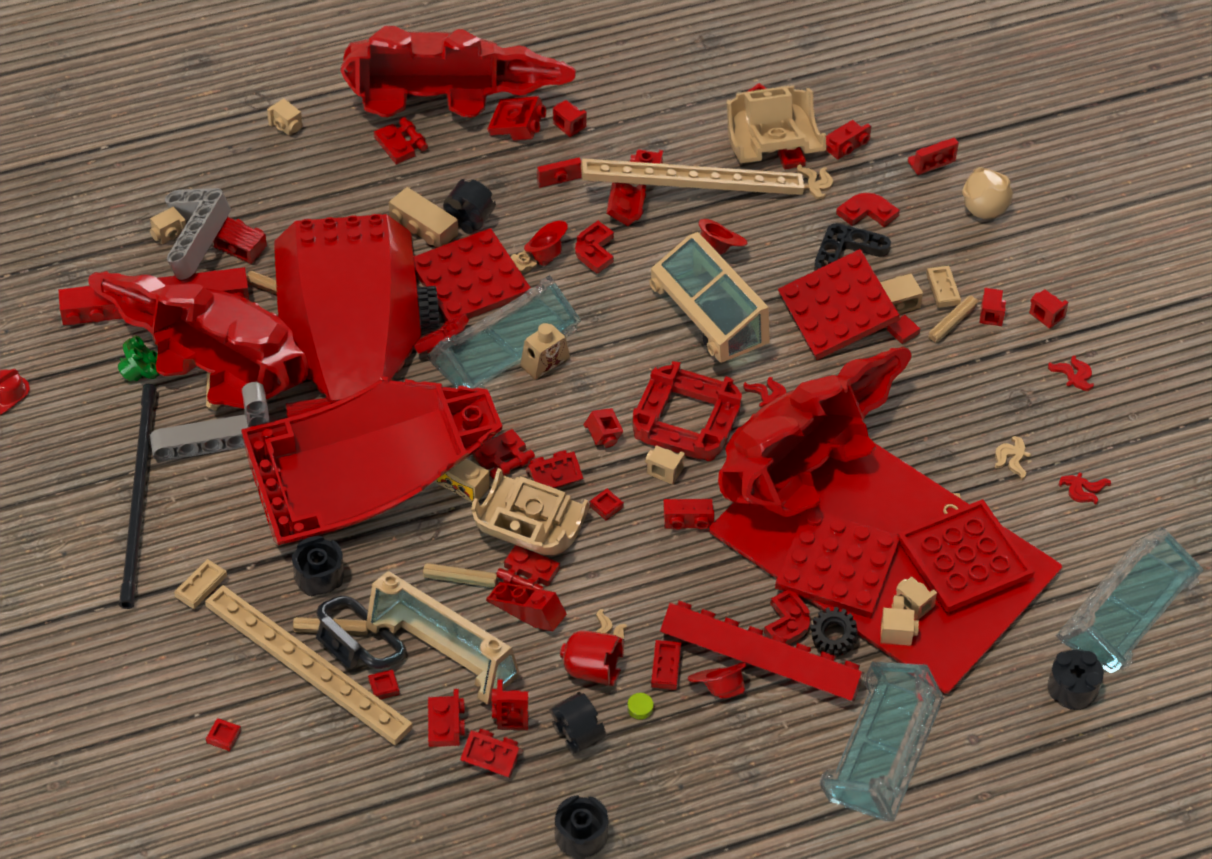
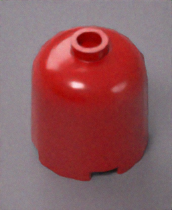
M580 630L573 633L567 643L562 644L560 658H563L565 670L570 676L605 686H614L621 671L620 668H616L618 657H624L623 638L612 634Z

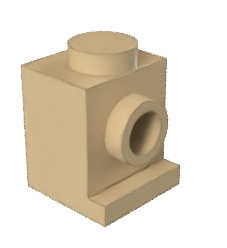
M284 98L267 109L268 123L271 127L275 125L278 130H282L288 136L302 128L301 111Z
M174 207L150 218L151 236L162 245L180 236L186 226V220Z
M656 446L654 450L648 452L645 459L647 474L673 485L684 468L685 453L680 451L679 454H675L669 449Z
M913 577L908 580L904 579L898 584L896 596H904L903 609L914 610L915 620L920 619L934 607L937 592L934 589L929 592L924 584L917 582Z

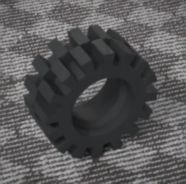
M436 286L417 287L420 328H439Z
M830 607L825 608L826 613L823 614L820 611L818 618L814 617L813 624H811L814 645L818 647L819 652L834 653L836 657H839L840 652L845 655L847 654V649L852 650L854 648L853 643H857L858 631L856 621L851 613L847 614L845 609H842L840 612L839 607H834V611H830ZM838 624L844 629L843 636L837 640L828 639L825 636V630L829 625Z

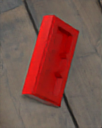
M580 157L537 167V184L539 188L582 178Z
M655 641L651 688L677 689L681 642Z

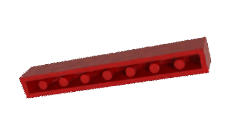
M245 267L193 273L189 278L182 280L177 279L176 276L158 277L165 286L199 284L204 288L221 290L249 300ZM91 286L58 289L63 326L123 319L114 303L99 295Z
M678 600L677 605L669 603L660 632L842 698L855 701L865 673L859 670L860 665L845 660L843 665L835 662L836 656L822 651L820 656L810 653L811 647L797 643L796 647L786 644L788 639L773 634L772 639L763 636L764 630L750 625L748 630L738 627L740 622L725 617L724 621L715 619L716 613L705 609L698 613L691 610L693 605Z

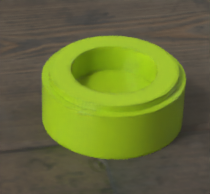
M645 693L633 694L627 703L629 715L638 720L648 718L653 712L652 698Z

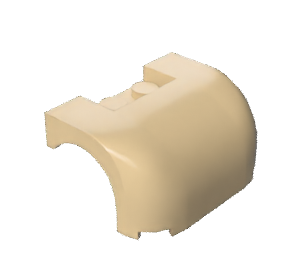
M784 86L736 94L735 99L727 100L729 139L740 163L762 160V152L773 153L780 149L793 150L801 147L805 154L826 151V134H820L814 116L813 91L806 88V91L795 90L794 86Z
M499 468L484 503L480 506L478 499L474 498L471 508L475 524L482 532L546 556L558 555L573 544L590 509L588 500H584L583 504L575 502L565 492L521 476L520 478L516 477L515 480L503 476L502 470Z

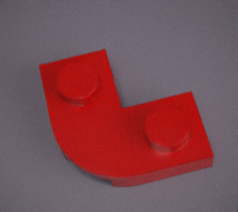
M874 193L856 194L836 210V215L851 226L868 215L885 227L899 217L900 210L882 196Z
M598 220L577 236L575 244L576 256L596 274L614 262V256L603 248L605 244L614 239V232Z
M466 313L446 321L439 330L420 338L414 345L418 354L424 351L427 353L433 352L440 347L439 344L464 332V327L469 322Z
M788 590L772 597L770 604L781 618L765 626L764 634L771 639L773 634L788 639L786 643L788 645L801 639L807 633L810 625L808 607L795 592Z

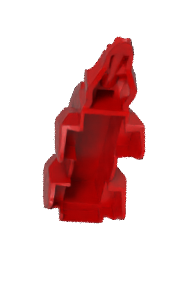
M384 26L366 40L351 42L344 51L343 63L340 68L341 74L355 94L362 97L364 110L381 117H390L405 110L407 94L418 96L447 94L450 111L463 117H476L485 110L488 95L499 92L526 95L542 86L562 85L573 81L576 77V69L567 65L564 61H557L553 58L536 54L525 46L502 48L497 46V43L478 38L464 29H456L452 33L407 32L396 26Z
M105 271L101 273L94 272L88 278L89 285L99 295L114 303L126 323L143 327L152 334L155 344L158 345L156 371L163 376L186 375L196 366L211 373L207 401L211 404H224L244 409L242 388L246 384L251 382L261 383L264 387L266 399H269L305 381L308 375L306 355L295 345L292 330L275 313H270L257 303L251 302L246 298L221 290L204 288L199 284L165 286L158 278L151 275L127 276Z
M905 347L890 348L889 351L881 352L870 358L852 360L843 366L837 376L830 375L802 382L795 390L780 396L762 407L756 414H753L744 425L737 428L725 448L726 461L718 475L719 489L724 498L731 502L762 505L766 509L784 517L796 515L819 505L820 497L814 487L810 472L819 468L828 460L829 456L847 462L870 455L875 451L876 445L868 436L867 426L863 422L869 411L879 408L887 401L893 380L906 368L911 360V351Z

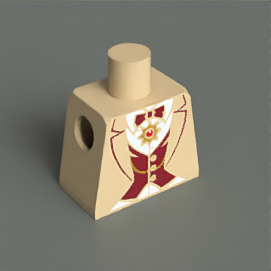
M541 324L538 327V331L527 337L524 341L520 366L535 380L570 358L565 336L552 324Z

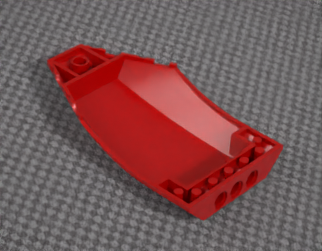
M387 214L352 215L340 218L327 217L325 219L294 221L274 241L278 317L292 330L295 345L306 355L308 361L307 378L309 380L312 379L317 384V389L324 393L327 400L332 404L374 384L381 379V376L388 377L391 380L394 374L400 371L405 363V359L412 353L414 344L421 338L411 232Z
M381 376V379L374 384L335 403L293 417L241 429L249 466L273 540L277 545H282L360 523L399 505L475 453L501 431L503 425L488 389H471L467 386L450 388L442 387V383L415 382L405 379V382L391 381L388 377Z

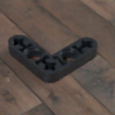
M840 223L831 224L826 230L816 256L814 271L822 268L825 261H828V264L838 260L843 248L853 251L861 249L862 253L884 257L890 252L891 240L887 236ZM838 233L837 240H834L833 236ZM859 237L862 238L864 242L857 243L853 241V239ZM834 248L836 252L828 253L825 249Z

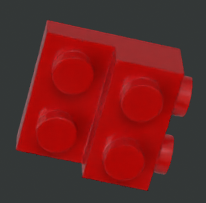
M539 96L500 99L487 130L490 135L510 134L513 140L533 139L534 134L540 132V120L546 117V107Z

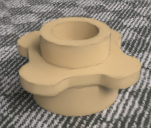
M525 250L518 255L513 254L511 256V259L521 273H527L537 265V261L532 258L531 252H526Z

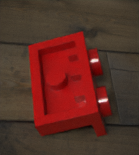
M852 119L826 135V151L837 160L851 154L856 148L868 143L871 137L872 126L867 123L861 127Z
M953 137L929 147L921 148L916 151V155L908 157L907 162L917 175L956 161L959 142Z
M612 182L606 214L626 226H629L635 220L638 221L644 212L642 208L647 195L645 192L647 184H639L634 187L630 183Z
M566 450L554 453L553 458L544 460V457L535 458L530 461V464L525 469L526 473L530 474L532 481L552 488H559L584 479L574 451L567 453Z
M663 499L664 529L709 528L714 522L712 499Z
M498 679L497 688H492V719H497V730H528L529 692L519 690L503 691V679Z
M453 689L454 696L428 697V747L460 746V736H465V720H459V713H464V698H459V689Z
M481 728L479 732L471 730L460 760L511 778L518 756L523 753V749L517 747L519 742L507 737L500 741L493 738L494 733Z

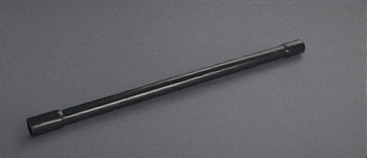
M145 384L142 387V408L126 555L119 598V606L123 609L133 608L135 602V580L150 434L157 387L153 384Z

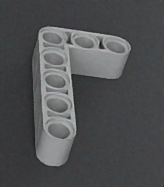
M219 188L175 190L165 197L168 208L174 207L185 220H189L167 256V261L177 279L182 280L193 275L231 211L223 191Z
M251 382L242 388L245 415L161 428L153 431L150 434V442L154 459L167 461L244 448L241 429L269 423L268 406L263 385L258 382Z

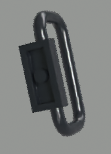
M337 596L318 606L316 613L317 618L320 620L316 639L347 668L351 669L357 666L358 660L361 659L370 667L384 669L400 662L405 657V645L387 627L379 628L377 633L395 648L396 652L382 659L375 658L328 616V611L338 606H347L359 617L367 621L368 610L354 598Z

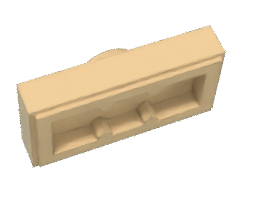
M950 266L927 268L926 275L937 307L959 305L961 298Z
M207 559L174 592L175 597L195 609L227 577V571Z

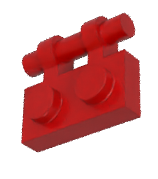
M405 117L399 120V124L402 126L400 128H396L392 123L374 131V138L396 165L415 157L414 149L419 148L421 151L428 149L425 137L418 133L413 122L408 121ZM410 136L411 139L407 141L404 137Z
M513 428L489 440L472 454L481 467L486 470L494 467V469L489 471L492 479H495L498 468L502 470L503 476L510 474L511 470L518 466L522 468L528 464V461L535 458V454L531 449L523 453L526 450V444Z
M515 545L504 561V568L509 570L506 571L499 568L496 574L504 583L544 590L545 587L539 585V583L549 586L560 569V563Z

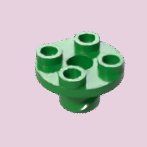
M135 335L123 343V351L126 358H120L121 362L118 364V370L126 380L138 381L142 376L148 379H155L160 375L156 371L158 353L154 350L150 351L139 336Z

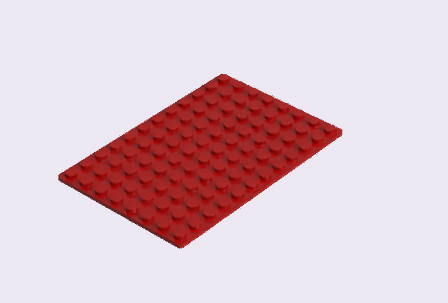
M876 443V449L870 455L847 462L829 456L828 460L819 468L810 472L814 487L820 497V504L811 509L896 535L901 531L944 515V507L948 504H953L958 509L969 505ZM734 502L710 525L709 532L777 579L804 511L793 516L784 517L766 509L762 505ZM952 507L946 509L947 513L955 510ZM1003 526L1034 570V577L948 613L936 597L934 607L920 619L916 620L919 621L918 635L913 636L911 645L881 643L882 614L884 608H892L898 584L904 579L908 580L913 577L917 582L924 584L929 592L932 591L899 543L872 617L868 618L847 611V614L851 613L856 621L858 635L947 694L954 689L1062 569V564ZM807 599L825 612V608L829 607L830 611H834L833 606Z

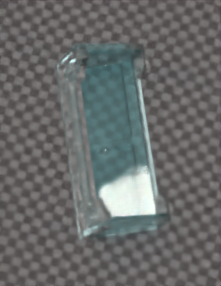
M549 275L540 281L541 284L539 286L530 288L522 296L458 335H453L440 341L427 357L432 365L456 388L467 386L471 389L486 388L485 383L521 362L524 341L527 337L537 332L541 324H552L567 338L577 331L576 326L581 322V319Z
M1162 526L1134 542L1057 633L1056 637L1073 650L1094 652L1103 669L1109 673L1119 669L1123 671L1133 662L1131 658L1134 655L1132 650L1181 590L1185 588L1190 590L1199 582L1197 577L1204 569Z
M871 662L868 672L864 675V685L869 691L836 771L827 769L821 776L819 785L827 799L831 802L883 821L894 822L944 697L928 665Z

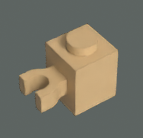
M894 596L892 608L883 609L881 643L911 645L913 636L918 635L919 621L914 620V610L903 609L904 596Z

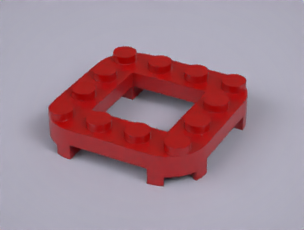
M672 361L671 365L658 369L655 367L650 373L649 383L637 408L633 410L632 428L634 437L644 443L669 449L676 453L681 451L686 456L704 459L706 461L714 460L716 455L723 450L740 412L742 393L733 384L734 380L725 376L724 381L683 370L680 369L681 363ZM672 392L715 404L705 428H702L701 433L659 421Z

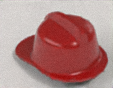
M710 219L699 220L700 235L719 255L726 253L731 246L742 247L748 244L744 237L728 230L718 222Z
M562 220L548 223L524 246V250L531 252L532 256L541 266H546L561 254V238L566 233L568 224Z
M15 368L0 370V415L26 397L30 390L28 381L21 377Z
M746 663L699 671L688 676L687 680L691 682L703 681L709 691L716 697L730 698L745 691L742 668L746 666Z

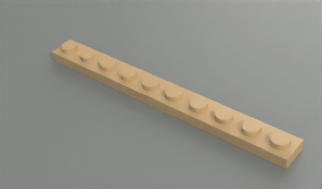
M582 159L581 161L582 180L789 195H803L804 182L801 173Z
M224 585L205 601L207 608L392 744L396 745L413 729L412 722Z

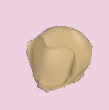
M983 167L974 169V173L969 176L962 190L965 206L976 217L982 219L996 218L1003 214L1011 205L1013 196L1010 186L1011 181L1007 176Z

